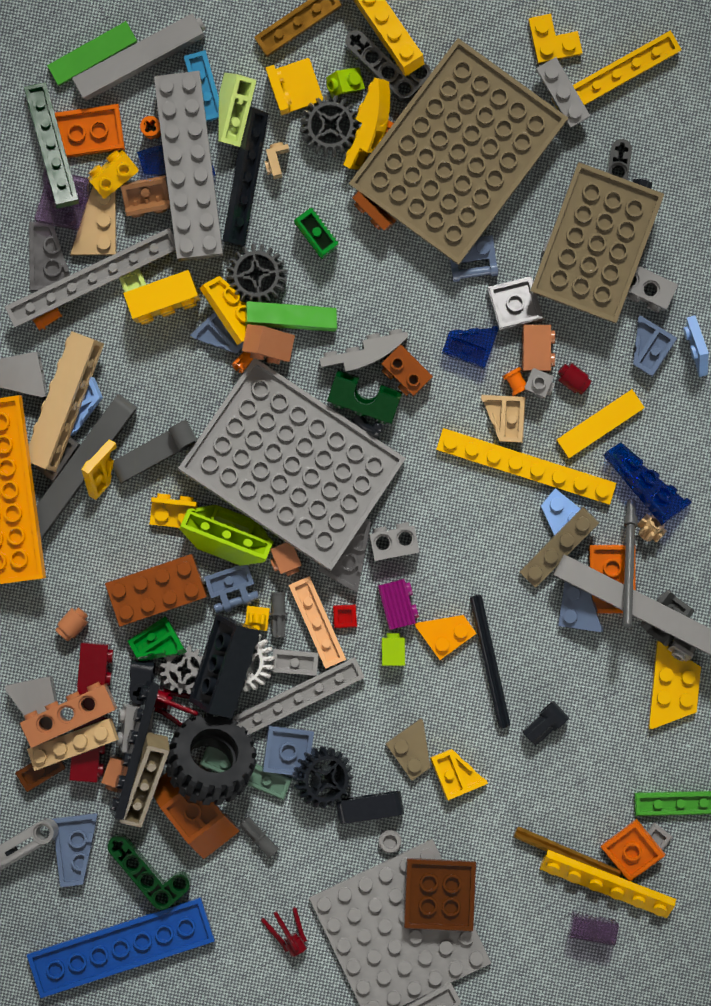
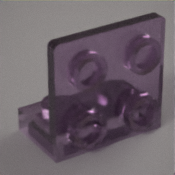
M45 169L42 176L44 189L35 215V221L78 231L90 195L89 178L72 175L79 204L56 209Z

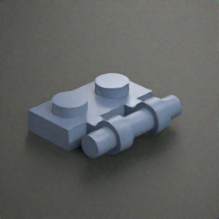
M238 565L204 577L210 597L220 596L222 602L214 605L216 613L222 611L227 613L232 611L234 607L243 604L248 606L252 604V601L260 599L257 590L248 593L246 588L255 584L249 565ZM239 589L241 596L229 600L227 593Z

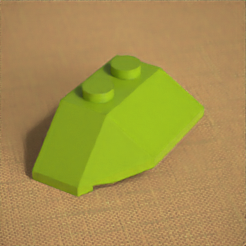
M218 505L188 509L179 528L198 550L239 566L265 562L273 544V541L268 537L260 524L249 517Z

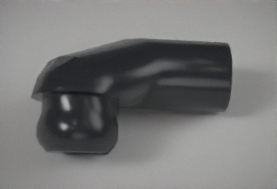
M357 415L352 419L355 425L374 438L379 437V434L384 431L383 426L379 422H375L371 426L363 416Z

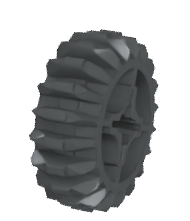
M328 95L325 96L324 103L321 102L320 98H316L318 106L309 103L308 106L312 112L304 110L303 114L308 119H300L301 124L307 125L301 127L300 132L308 133L302 139L303 141L311 140L307 145L309 149L315 145L317 146L315 148L316 154H319L321 149H323L324 157L328 156V151H332V156L336 157V150L339 149L340 153L344 155V146L350 149L352 144L349 141L354 142L356 138L353 134H356L358 128L355 126L361 125V122L354 120L357 117L358 111L350 113L354 105L349 104L347 107H344L346 99L343 98L341 103H337L338 96L336 95L333 97V102H329ZM335 109L340 111V113L334 116H327L321 111ZM315 117L322 124V128L316 136L312 132V122ZM345 117H347L350 124L346 137L339 128ZM325 121L329 124L336 122V131L332 130L331 128L325 131V129L327 128V124H325ZM332 136L339 140V142L328 144L321 140Z
M252 244L251 252H248L244 246L242 247L244 255L241 256L236 251L235 255L238 260L236 261L232 258L229 260L232 265H235L234 268H226L227 272L233 273V275L226 276L227 281H234L229 287L237 288L235 294H243L240 299L241 302H245L248 297L251 302H254V299L262 302V298H265L267 303H271L269 295L272 294L277 299L279 296L275 290L284 291V287L279 285V282L287 283V279L281 277V275L287 274V269H280V267L285 265L284 260L276 262L280 254L276 253L272 257L273 248L271 247L265 253L263 244L260 245L259 251H256L255 244ZM258 257L267 259L275 269L261 268ZM251 258V268L238 274L241 265ZM255 264L259 273L263 272V275L259 276V286H257L254 277H250L254 274ZM275 276L272 286L262 292L263 281ZM239 281L252 282L255 287V293L245 290L239 284Z

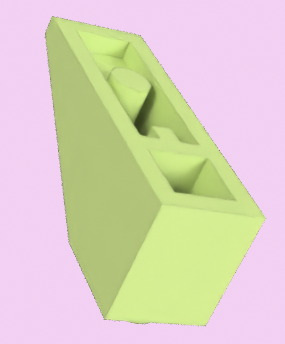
M224 73L219 92V142L240 147L257 80L238 74Z

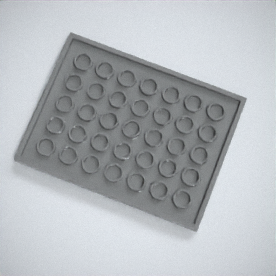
M253 359L180 464L178 470L331 572L406 458L378 439L370 436L366 431L258 359Z

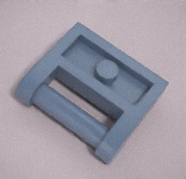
M493 235L480 237L461 262L489 260V266L459 270L458 265L450 260L453 282H458L463 278L484 275L498 276Z

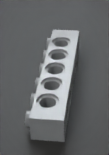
M550 233V235H549V237H548V239H547V242H546V244H545V246H544V248H543V250H542V252H541V254H543V255H544L545 249H546V247H547L548 241H549V239H550L551 233ZM638 266L634 275L635 283L629 288L626 298L636 303H639V301L648 304L647 308L658 313L660 310H667L678 284ZM645 285H652L654 287V296H647L644 293Z

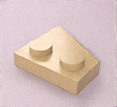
M481 395L499 441L523 443L526 397Z

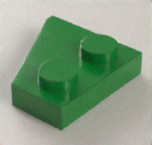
M166 616L128 640L131 649L139 661L180 655L187 652Z

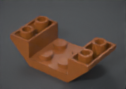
M167 773L160 777L153 797L185 841L203 859L240 832L228 814H224L214 802H211L209 806L202 805V801L197 800L194 803L190 801L189 796L185 795L183 797L179 794V788H174L170 783L172 777H168Z

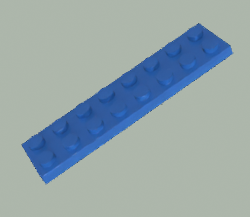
M198 897L27 954V958L40 998H44L215 942V938L202 898Z

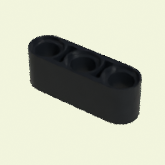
M401 791L344 798L342 802L336 801L339 824L404 814Z

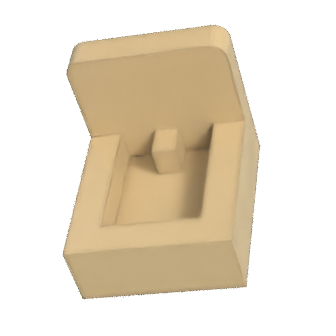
M283 142L270 145V149H266L268 160L264 161L267 174H272L273 179L282 177L277 155L290 152L288 144L283 145Z

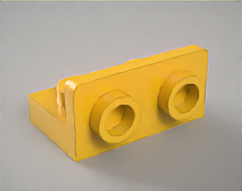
M157 493V498L151 497L152 506L149 525L180 528L187 510L198 508V502H193L194 497L180 496V500L170 499L171 495Z

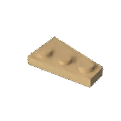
M92 187L71 250V256H112L116 254V190L104 199Z

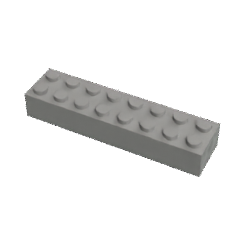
M200 71L154 76L177 260L182 262L222 257L224 254Z

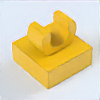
M247 606L245 624L258 630L267 631L270 608Z

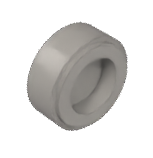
M391 829L382 832L379 836L380 848L386 853L398 851L401 846L399 833Z

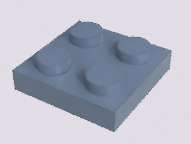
M268 725L262 771L298 775V772L294 771L293 768H300L301 764L298 763V759L305 760V752L311 754L314 731Z

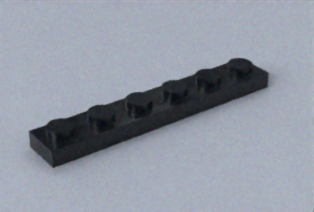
M253 107L249 109L238 151L222 242L241 247L245 246L269 113Z
M147 680L146 685H143L140 690L139 698L142 699L140 708H136L134 712V730H130L127 743L130 745L128 752L123 754L121 765L124 767L122 774L117 776L115 788H118L115 797L111 798L109 806L111 814L117 819L124 820L160 687L156 682Z

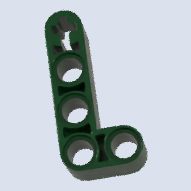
M115 834L109 840L107 845L109 853L155 908L160 910L168 908L188 891L191 885V878L186 872H176L164 881L125 834ZM122 841L124 843L122 849L114 848L116 842ZM130 849L131 852H129L123 859L121 857L124 854L123 850L127 852V850ZM128 858H137L139 867L131 868L127 862ZM151 875L154 879V884L150 886L145 885L142 881V876ZM176 878H183L186 881V887L177 888L174 880ZM160 892L166 893L169 898L168 902L160 903L157 900V894Z

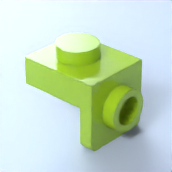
M359 67L337 70L326 77L327 89L332 99L335 95L339 97L343 94L361 92L365 89Z

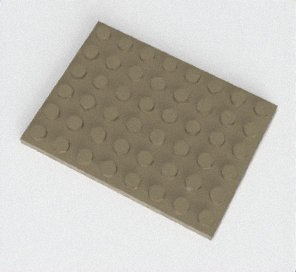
M457 38L349 182V186L356 191H360L368 200L454 263L460 265L568 121V117Z

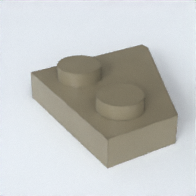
M420 718L385 743L412 781L430 769L424 722Z

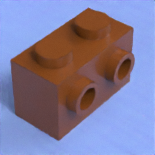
M401 344L381 363L383 367L382 373L390 380L394 378L400 384L398 389L405 396L410 394L414 397L433 378Z

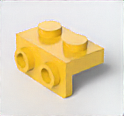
M123 150L120 152L114 151L106 158L107 162L103 166L97 165L89 172L88 181L104 199L139 171Z

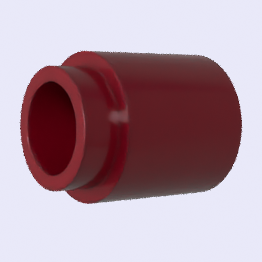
M572 362L569 365L564 364L557 372V375H559L558 381L573 393L577 392L582 395L592 382L588 378L589 375Z

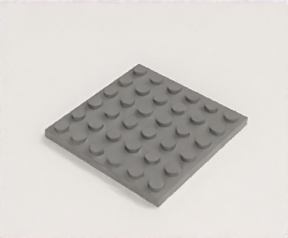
M433 838L309 897L360 1006H403L449 982L452 983L491 964L490 958L474 926L473 931L404 928L407 858L442 859Z

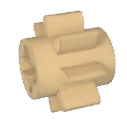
M646 514L638 523L640 528L639 535L647 542L654 540L657 543L667 532L664 529V520L658 515L650 517L649 514Z

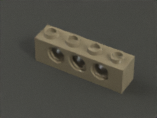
M147 732L124 820L119 819V823L142 828L170 751L167 736Z

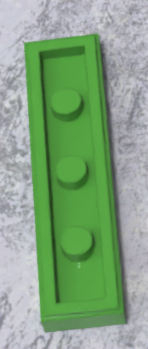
M125 21L50 63L47 67L58 86H61L78 74L127 49L138 41Z
M247 301L245 305L246 325L336 332L337 308Z
M711 791L634 793L635 816L711 814Z

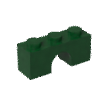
M340 370L337 371L327 399L328 402H331L336 408L343 409L345 407L353 410V413L359 416L368 415L373 417L379 423L392 424L403 392L381 385L375 397L365 398L357 390L360 377Z

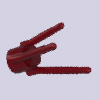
M166 688L163 691L158 690L154 705L155 712L162 714L179 727L182 725L178 719L164 710H168L170 706L194 716L198 715L197 711L173 702V697H170L189 699L191 694H178V692Z
M296 907L292 910L299 936L297 933L290 934L278 912H274V916L286 936L284 940L262 918L261 922L282 945L284 951L289 952L291 957L297 956L307 949L304 943L307 941V938L304 935Z

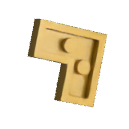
M551 14L528 19L537 64L546 63L555 57L560 60L582 55L578 31L556 36Z

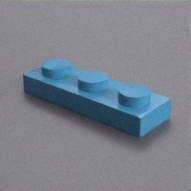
M206 50L184 56L188 72L200 71L207 122L219 119V96Z

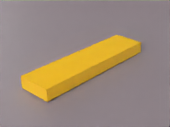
M631 389L556 439V441L569 459L645 407L633 389Z

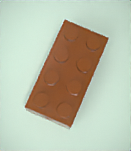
M194 554L105 583L119 627L208 597Z

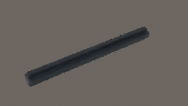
M474 595L470 597L496 719L499 728H507L511 724L483 598L481 595Z

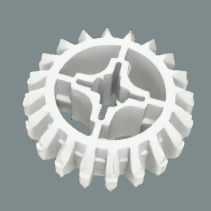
M259 634V642L255 646L257 651L252 655V664L246 674L247 680H245L244 692L250 691V686L253 690L258 689V683L264 685L266 682L263 677H271L267 669H274V665L269 664V661L274 660L275 657L268 656V653L273 649L272 647L265 648L268 643L267 639L260 642L261 634ZM260 659L258 671L254 675V663Z

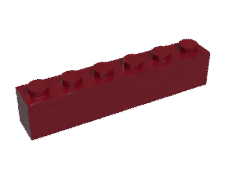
M81 643L77 691L80 695L88 692L87 687L97 682H100V685L107 683V686H111L112 672H108L109 663H113L114 650L110 649V644ZM85 698L83 706L87 710H93L95 702L91 698ZM105 715L75 728L74 731L108 718H104ZM106 745L71 757L70 780L98 782L99 778L104 776V763H101V754H105Z

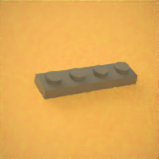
M582 507L519 572L536 588L558 566L563 554L568 556L599 524V521Z

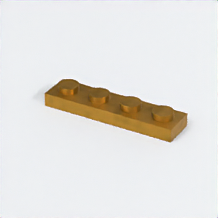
M307 0L257 34L254 39L266 57H269L341 8L342 4L339 0Z

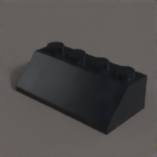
M216 614L189 698L191 703L209 714L233 718L234 712L238 707L241 690L245 686L248 668L252 664L255 646L259 642L260 631L258 629Z

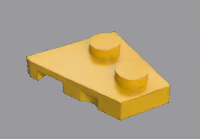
M110 439L90 460L85 462L81 469L89 497L95 500L111 483V471L114 460L110 458V454L116 449L117 444Z

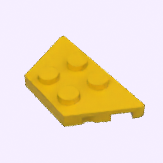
M659 641L656 642L649 729L657 728L696 713L701 666L691 660L687 662L677 660L672 656V652L667 650L669 646L666 647Z

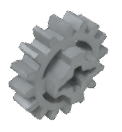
M192 645L187 647V652L184 654L181 662L172 663L173 659L179 656L174 655L164 657L167 663H161L160 665L165 668V671L160 673V675L167 677L163 683H171V691L178 688V694H182L184 689H186L188 694H191V688H193L194 683L186 684L188 678L191 676L196 677L199 670L192 663V656L198 661L199 665L203 657L198 655L200 652L199 648L194 652L192 651ZM187 660V667L191 669V672H188L183 679V671L179 670V667L184 666ZM170 671L175 672L178 677V683L172 678Z

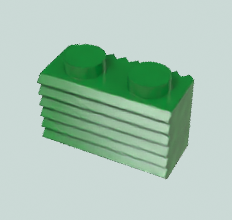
M309 208L294 220V224L321 259H324L338 248L339 243L336 241V237H333L325 223H322V219H319V215L314 212V208Z

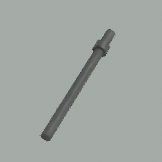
M634 499L627 500V513L624 516L626 542L623 627L625 628L632 627L635 528L638 526L636 500Z

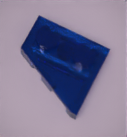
M498 326L485 329L472 328L465 331H449L441 354L484 369L498 333Z

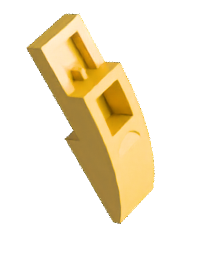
M374 78L368 86V93L364 101L358 108L356 120L361 122L362 125L356 131V138L351 148L347 151L343 164L349 169L359 170L366 161L368 154L373 152L385 136L390 111V86L387 80Z

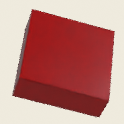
M356 604L333 605L334 628L357 627Z

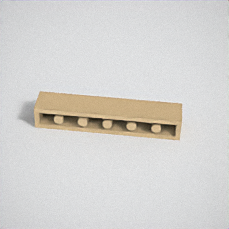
M71 331L70 336L66 339L65 350L57 363L56 374L49 384V393L41 406L40 417L33 427V435L28 444L32 464L47 470L57 471L104 343Z

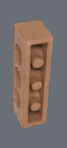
M100 682L90 685L87 687L88 692L81 695L78 691L66 696L67 701L62 704H58V701L44 706L46 711L40 714L35 710L24 715L25 720L20 722V725L30 747L33 748L116 710L117 706L107 683L100 685ZM85 698L94 700L95 707L93 710L85 709L83 706ZM65 707L71 708L74 712V716L70 720L65 719L62 715ZM43 717H49L52 720L53 725L51 729H45L42 726L41 720Z

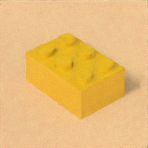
M189 270L123 293L132 319L136 323H141V325L153 322V317L158 315L163 317L176 313L175 309L184 307V310L197 306L196 302L200 301Z

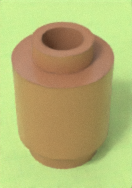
M79 607L76 610L71 608L57 623L58 627L55 630L69 642L72 638L75 639L89 623L86 619L88 615Z

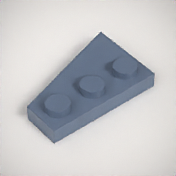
M98 813L52 819L59 828V833L54 840L60 887L84 884Z

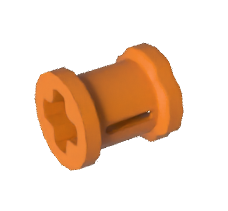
M147 116L142 119L140 129L144 136L150 140L158 139L161 136L159 120L154 116ZM148 125H151V126L154 125V126L156 127V130H155V131H152V130L149 131V130L147 129V126H148Z
M520 367L502 376L510 385L513 391L511 393L512 396L525 390L526 382L520 372L522 370Z

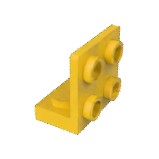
M309 58L275 69L274 65L265 67L281 116L308 107L309 103L317 104L316 98H320L321 102L323 101V96Z

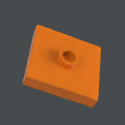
M637 819L601 845V849L628 881H632L665 857L663 850Z

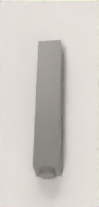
M193 13L72 79L84 101L87 102L205 38L203 31L206 28L200 17L196 19Z

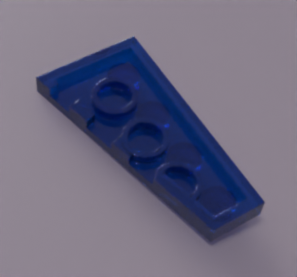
M620 442L603 455L661 525L693 503L687 497L683 499L676 493L677 489L673 485L667 486L658 478L660 474L654 469H647L643 465V460L623 443Z

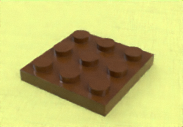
M407 858L404 928L473 931L476 861Z

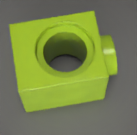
M386 633V637H382V666H405V637H400V633Z

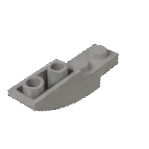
M396 329L389 331L387 336L380 337V333L366 336L367 340H363V350H360L358 346L347 348L346 353L337 355V351L323 353L324 357L320 358L321 369L344 364L345 372L348 373L368 367L387 357L400 344L402 345L408 338V332Z

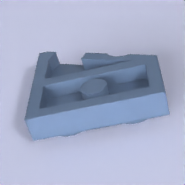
M564 582L558 626L603 632V626L600 623L592 595Z

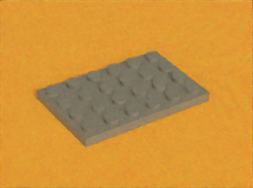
M578 162L530 292L616 324L664 194Z

